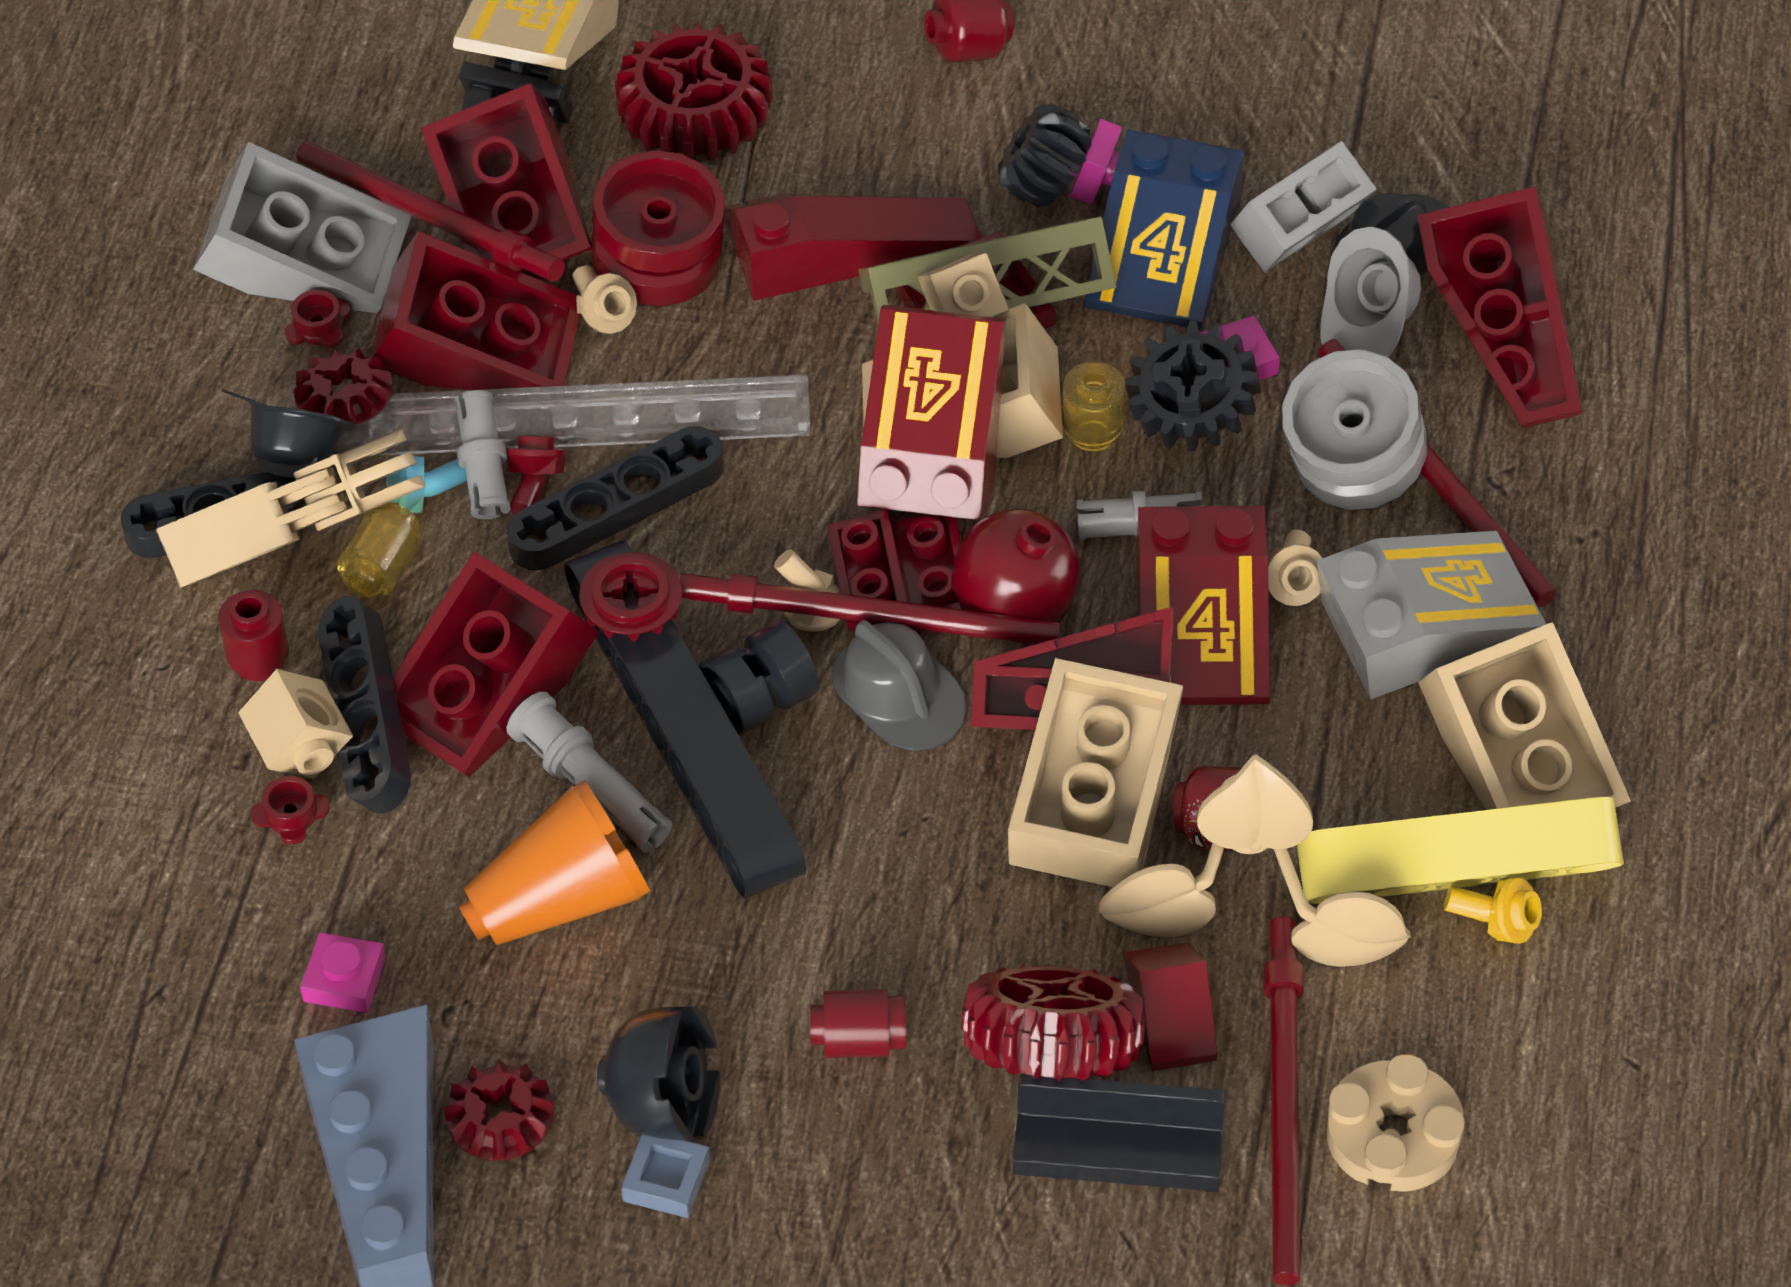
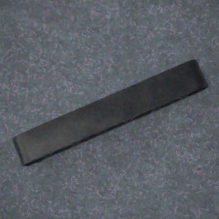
M625 540L564 563L568 587L586 623L585 613L580 606L579 594L581 583L587 572L601 560L615 554L633 552ZM633 583L627 584L628 592H625V607L629 608V610H635V607H638L639 597L637 591H634ZM668 620L664 624L660 636L651 631L641 633L635 643L628 635L616 634L608 640L602 628L592 626L599 631L595 639L739 895L743 899L806 874L805 859L794 831L674 622Z

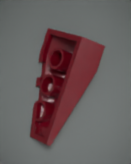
M1536 186L1417 215L1429 274L1521 426L1526 428L1583 414L1546 211Z
M777 194L725 206L724 222L753 301L860 277L858 269L951 249L981 238L966 198Z

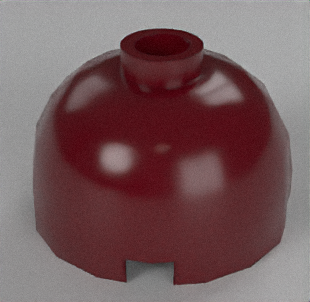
M1020 508L998 511L988 515L974 525L965 536L954 558L955 568L951 574V587L965 610L1061 622L1070 608L1081 579L1078 551L1070 535L1053 519L1037 511Z

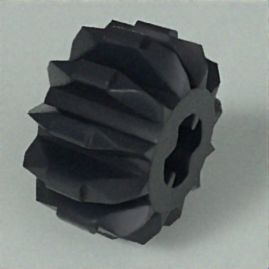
M1053 103L1043 104L1035 108L1031 116L1024 118L1020 128L1013 133L1009 145L1003 150L1004 157L998 164L999 183L1008 188L1010 194L1024 203L1028 201L1036 207L1042 205L1046 207L1054 203L1058 195L1065 193L1069 183L1077 177L1080 166L1086 161L1085 154L1091 147L1092 137H1090V128L1080 122V118L1066 108L1062 110Z

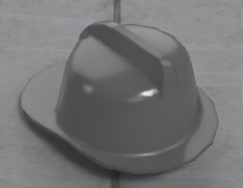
M865 620L860 622L856 626L855 637L835 660L831 670L833 689L842 701L876 735L892 746L917 751L931 750L949 742L962 728L967 712L965 694L956 679L929 652L926 643L911 628L903 624L890 622L874 625Z

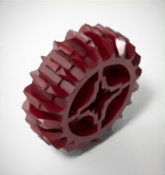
M699 20L693 29L682 30L675 23L671 33L663 34L653 29L649 42L635 41L632 54L623 56L620 72L617 73V80L615 81L617 112L621 116V122L625 123L630 138L641 139L646 152L661 147V151L682 153L693 159L695 154H706L714 161L716 153L720 149L735 154L739 141L753 142L757 128L765 127L768 111L771 110L770 103L773 102L771 71L767 66V60L762 59L758 45L747 44L742 32L727 36L722 23L712 30H704Z
M1047 963L1045 966L1032 967L1023 964L1016 969L1002 967L996 970V973L987 972L979 976L978 980L969 984L964 1007L962 1008L961 1030L964 1031V1045L970 1049V1055L978 1060H984L985 1064L991 1068H1006L1007 1072L1011 1075L1023 1073L1033 1075L1034 1079L1053 1077L1060 1082L1062 1078L1075 1077L1084 1081L1090 1075L1106 1077L1112 1074V1071H1122L1128 1068L1131 1062L1139 1059L1140 1045L1144 1042L1146 1014L1143 1012V997L1136 993V988L1128 983H1121L1120 979L1114 975L1102 976L1095 969L1084 971L1074 969L1072 965L1053 967Z

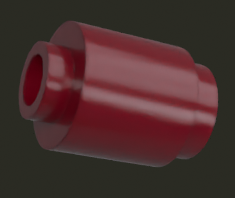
M260 590L241 591L229 597L222 604L218 613V622L227 663L246 680L265 681L276 669L281 670L289 655V644L281 605L274 596Z
M888 989L823 991V1004L810 1005L811 1045H825V1058L889 1057V1050L906 1049L905 995L888 996Z

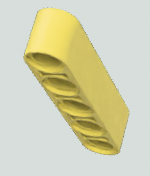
M1611 797L1586 798L1311 831L1309 836L1297 845L1303 892L1309 904H1320L1326 898L1348 892H1364L1385 897L1449 889L1450 885L1461 888L1495 884L1501 880H1508L1513 877L1529 880L1589 873L1624 865L1614 798Z

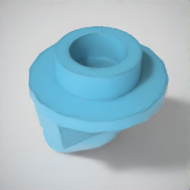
M414 456L416 464L386 477V487L422 475L426 487L388 503H398V515L422 513L424 497L438 495L467 481L466 470L459 466L458 459L425 473L424 457Z

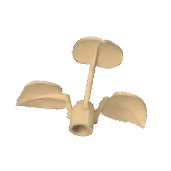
M1254 754L1236 775L1226 779L1221 787L1212 792L1203 801L1198 810V828L1201 834L1212 842L1205 868L1200 875L1194 878L1188 868L1179 864L1151 866L1137 871L1122 880L1107 892L1099 903V913L1105 919L1131 931L1152 937L1164 938L1187 935L1205 926L1215 914V898L1204 889L1210 887L1214 881L1224 848L1234 849L1242 854H1256L1271 848L1274 849L1297 912L1302 918L1306 919L1291 932L1292 944L1305 957L1329 966L1363 965L1388 956L1402 947L1408 938L1411 937L1410 930L1406 928L1403 917L1398 909L1385 899L1370 893L1348 892L1333 895L1323 900L1317 909L1308 903L1287 848L1300 844L1309 836L1313 827L1312 811L1299 790L1282 773L1257 754Z

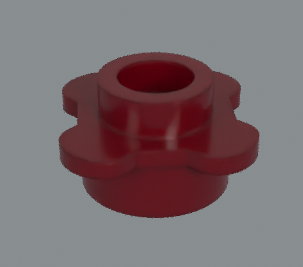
M306 291L300 294L291 304L293 320L291 324L285 327V337L288 342L294 345L307 342L312 345H322L326 348L336 347L344 340L341 328L343 320L347 319L351 314L350 306L345 300L337 299L328 291Z
M285 776L272 781L265 788L262 794V802L252 807L251 817L256 826L269 827L279 833L282 842L298 844L305 840L307 836L306 830L316 819H322L328 815L330 805L327 797L323 794H314L311 785L304 779L295 776ZM296 809L294 813H285L287 810Z

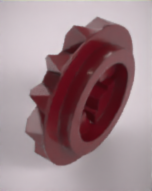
M334 348L330 358L323 359L311 356L308 369L296 371V386L293 389L295 403L300 410L337 417L358 425L377 416L389 403L392 396L391 373L385 371L380 357L366 359L360 348L354 350L349 355H340ZM344 379H352L353 384H345L333 396L332 385H340Z
M641 552L615 554L595 564L585 575L579 594L580 606L585 613L588 626L602 628L608 640L616 634L628 635L634 643L641 633L651 631L660 636L663 626L668 620L678 619L679 605L683 598L681 582L675 570L664 560ZM633 583L634 591H637L639 597L638 607H635V610H629V608L625 607L624 598L625 592H628L627 584Z
M500 1059L497 1060L493 1067L482 1070L471 1066L468 1076L459 1084H451L450 1097L447 1106L444 1107L447 1129L454 1142L472 1156L492 1161L513 1159L533 1150L547 1136L554 1119V1103L546 1079L540 1080L536 1077L526 1063L520 1068L507 1066ZM511 1093L510 1103L513 1113L501 1111L495 1118H490L486 1124L488 1111L485 1102L489 1101L497 1104L503 1096L507 1097Z

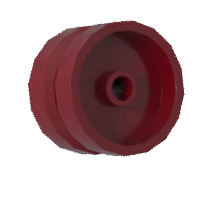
M657 150L631 154L611 165L597 182L593 199L592 223L594 227L591 237L593 247L591 258L597 276L605 273L620 275L634 289L638 304L652 306L683 303L705 291L719 272L722 255V230L726 200L717 178L703 164L683 154Z

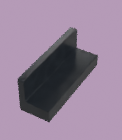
M1021 1074L1019 1075L1018 1110L1012 1175L1218 1192L1226 1093L1219 1089L1085 1079L1083 1081L1073 1077L1062 1078L1059 1082L1053 1077L1034 1079L1033 1075Z

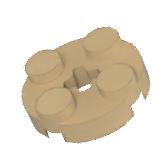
M1402 1054L1394 1057L1391 1061H1376L1361 1066L1345 1076L1339 1085L1333 1088L1329 1098L1326 1140L1337 1164L1353 1179L1367 1185L1369 1178L1379 1183L1391 1184L1390 1191H1413L1438 1181L1451 1169L1457 1156V1150L1462 1143L1464 1112L1457 1094L1449 1083L1437 1073L1428 1070L1426 1064L1420 1058ZM1384 1116H1401L1408 1120V1134L1400 1136L1394 1129H1388L1383 1132L1379 1126L1383 1123Z

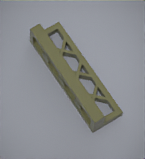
M1102 216L1081 219L858 269L863 293L870 292L877 326L882 305H888L885 289L909 285L924 295L917 277L918 275L971 253L986 252L991 266L999 264L994 272L998 284L1011 262L1015 260L1025 259L1044 272L1032 293L1028 295L1018 296L999 284L1003 296L1007 298L1005 301L1008 309L1024 303L1028 307L1117 288ZM1091 244L1099 279L1076 283L1057 270L1070 248ZM1057 251L1049 265L1036 257ZM1052 277L1065 285L1044 291ZM926 301L922 309L930 310L928 302Z

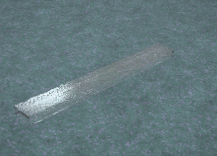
M808 375L484 390L493 395L498 440L504 442L506 448H518V436L555 437V447L655 443L687 427L710 429L719 436L720 440L811 436ZM473 390L392 394L387 406L377 416L356 425V431L342 432L333 455L344 453L399 429H403L407 440L374 456L400 455V453L406 454L408 452L413 454L457 452L462 444L454 399L457 396L463 397L464 392Z

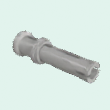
M538 692L531 695L516 708L509 718L506 727L507 734L516 742H526L542 757L543 768L552 777L567 778L575 786L585 780L609 819L622 829L643 853L652 851L653 845L657 848L662 844L671 832L672 821L664 816L655 806L653 807L636 788L594 750L592 735L583 726L574 727L556 710V701L547 692Z

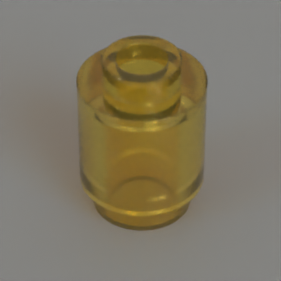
M1096 361L1081 363L1073 367L1064 379L1063 429L1072 443L1080 449L1100 451L1108 448L1121 434L1124 427L1125 380L1115 367L1107 363Z
M389 502L376 507L375 510L366 512L336 562L344 584L351 591L365 597L390 594L419 546L418 534L420 533L421 526L417 518L404 507Z

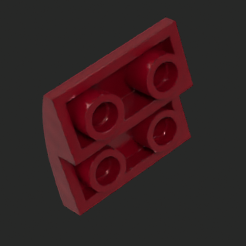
M888 509L827 525L841 594L965 610L951 587V574L955 568L954 558L963 542L957 517L924 514L893 523ZM846 620L849 631L855 632L856 626L860 622Z

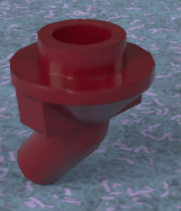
M518 436V448H506L508 472L523 473V478L510 502V511L513 515L539 501L546 486L548 474L564 473L567 449H555V437Z

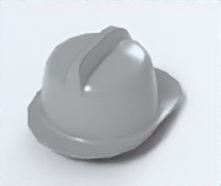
M1372 226L1355 229L1341 239L1334 250L1328 270L1327 288L1321 317L1322 345L1331 339H1336L1346 351L1362 349L1387 357L1398 345L1404 322L1412 315L1419 303L1421 281L1413 261L1408 258L1401 242L1389 231Z

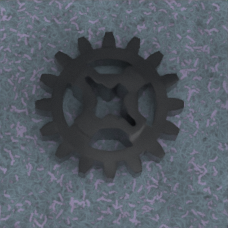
M1196 321L1189 322L1187 333L1183 335H1178L1171 325L1165 327V342L1159 344L1155 340L1147 338L1144 341L1148 357H1132L1130 360L1134 376L1125 379V387L1129 397L1128 404L1134 420L1141 421L1144 434L1148 438L1160 432L1164 446L1167 448H1171L1178 438H1185L1189 451H1196L1199 438L1206 436L1215 447L1221 445L1219 431L1226 427L1228 430L1238 434L1242 431L1238 414L1254 415L1256 412L1253 395L1261 393V386L1258 374L1256 373L1258 370L1252 351H1244L1242 339L1238 334L1225 340L1221 325L1216 323L1209 329L1207 334L1199 332Z

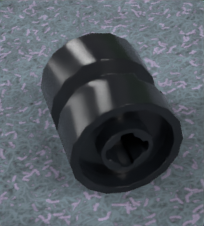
M776 620L747 636L744 641L743 650L731 645L701 661L699 664V668L738 735H743L770 720L774 714V706L788 710L815 695L819 690V678L809 652L793 629L783 621Z

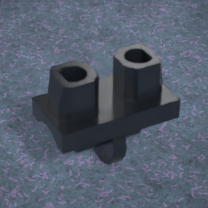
M496 57L494 68L464 61L459 74V79L466 91L462 111L529 83L546 99L555 125L557 121L569 123L573 106L565 102V88L563 84L552 82L555 71L553 67Z

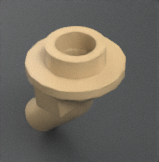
M585 265L577 268L572 274V279L580 294L576 295L577 314H582L587 324L601 333L612 334L620 332L630 325L636 314L637 307L635 291L630 283L616 274L605 273L597 276L592 266Z
M1301 530L1290 531L1283 547H1276L1268 556V591L1274 599L1289 606L1307 604L1321 592L1317 560L1322 559V557L1316 550L1310 547L1311 537Z
M792 549L782 553L774 564V568L792 584L791 587L840 593L839 587L834 584L833 575L819 570L813 571ZM784 612V616L791 625L800 630L810 632L827 630L836 625L840 620Z

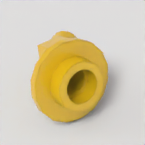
M1521 877L1499 881L1494 897L1450 885L1444 901V911L1489 923L1488 933L1497 941L1514 944L1527 942L1532 936L1533 931L1539 926L1542 917V905L1538 894L1533 891L1529 882Z

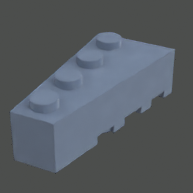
M427 1004L294 1039L304 1088L359 1287H434V1043Z

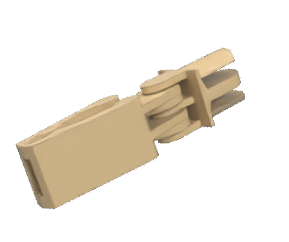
M403 429L394 431L344 453L332 455L330 458L293 473L296 481L278 488L276 482H268L157 528L156 532L160 542H162L179 587L188 586L300 540L297 531L315 524L317 531H320L426 487L422 475H419L401 483L393 484L367 497L365 496L363 486L415 465L416 461L412 452L397 456L356 473L352 465L355 462L377 455L405 442L407 439ZM332 466H336L342 483L337 484L334 478L336 474ZM344 491H346L351 502V505L353 507L349 510H347V506L344 502L346 501V498L343 494ZM303 499L305 500L307 506L290 513L288 512L287 506Z

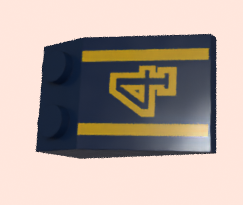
M1128 129L1114 170L1103 217V226L1117 288L1086 294L1084 307L1188 327L1190 321H1196L1199 330H1202L1232 230L1230 224L1236 217L1241 200L1244 151ZM1095 259L1089 281L1099 279Z

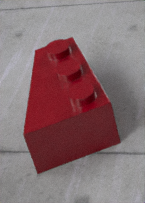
M1174 607L974 661L971 727L1036 730L1055 658L1170 683Z

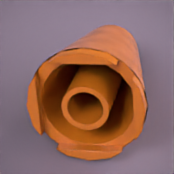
M585 780L568 789L463 888L469 901L458 907L478 941L490 934L495 944L500 945L640 900L642 896L651 892L628 849L625 848L615 831V827Z

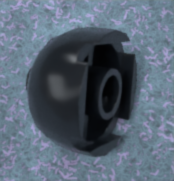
M697 1006L659 1007L637 1013L627 1019L617 1030L610 1041L606 1055L602 1056L599 1061L597 1081L600 1092L607 1096L613 1113L629 1131L640 1137L643 1134L661 1139L693 1142L695 1140L692 1136H705L710 1130L717 1111L720 1070H707L705 1049L717 1048L715 1034L708 1017Z

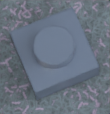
M642 1134L621 1187L623 1202L689 1218L710 1162L709 1147L688 1141L661 1139Z

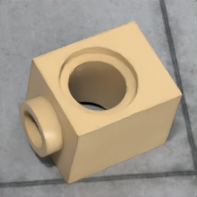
M986 252L971 253L917 276L930 310L993 317L1009 310Z
M279 669L272 673L238 712L267 768L274 771L315 779L321 771L332 763L337 753L353 737L323 680Z

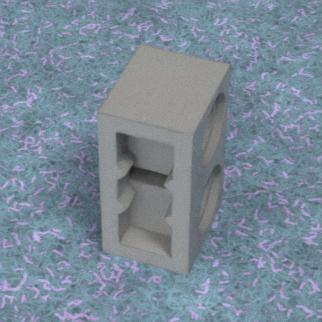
M1341 141L1249 201L1230 226L1265 273L1353 215L1358 207L1377 189Z

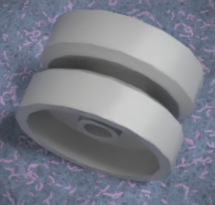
M1362 349L1335 351L1309 363L1291 382L1282 404L1284 434L1290 447L1293 465L1304 487L1322 502L1347 510L1377 508L1400 497L1418 479L1427 457L1426 428L1421 415V407L1416 389L1407 372L1387 356Z

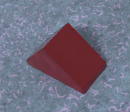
M1189 942L1123 952V961L1129 985L1136 988V993L1143 997V1012L1146 1014L1144 1045L1151 1071L1217 1061L1218 1051L1205 959Z

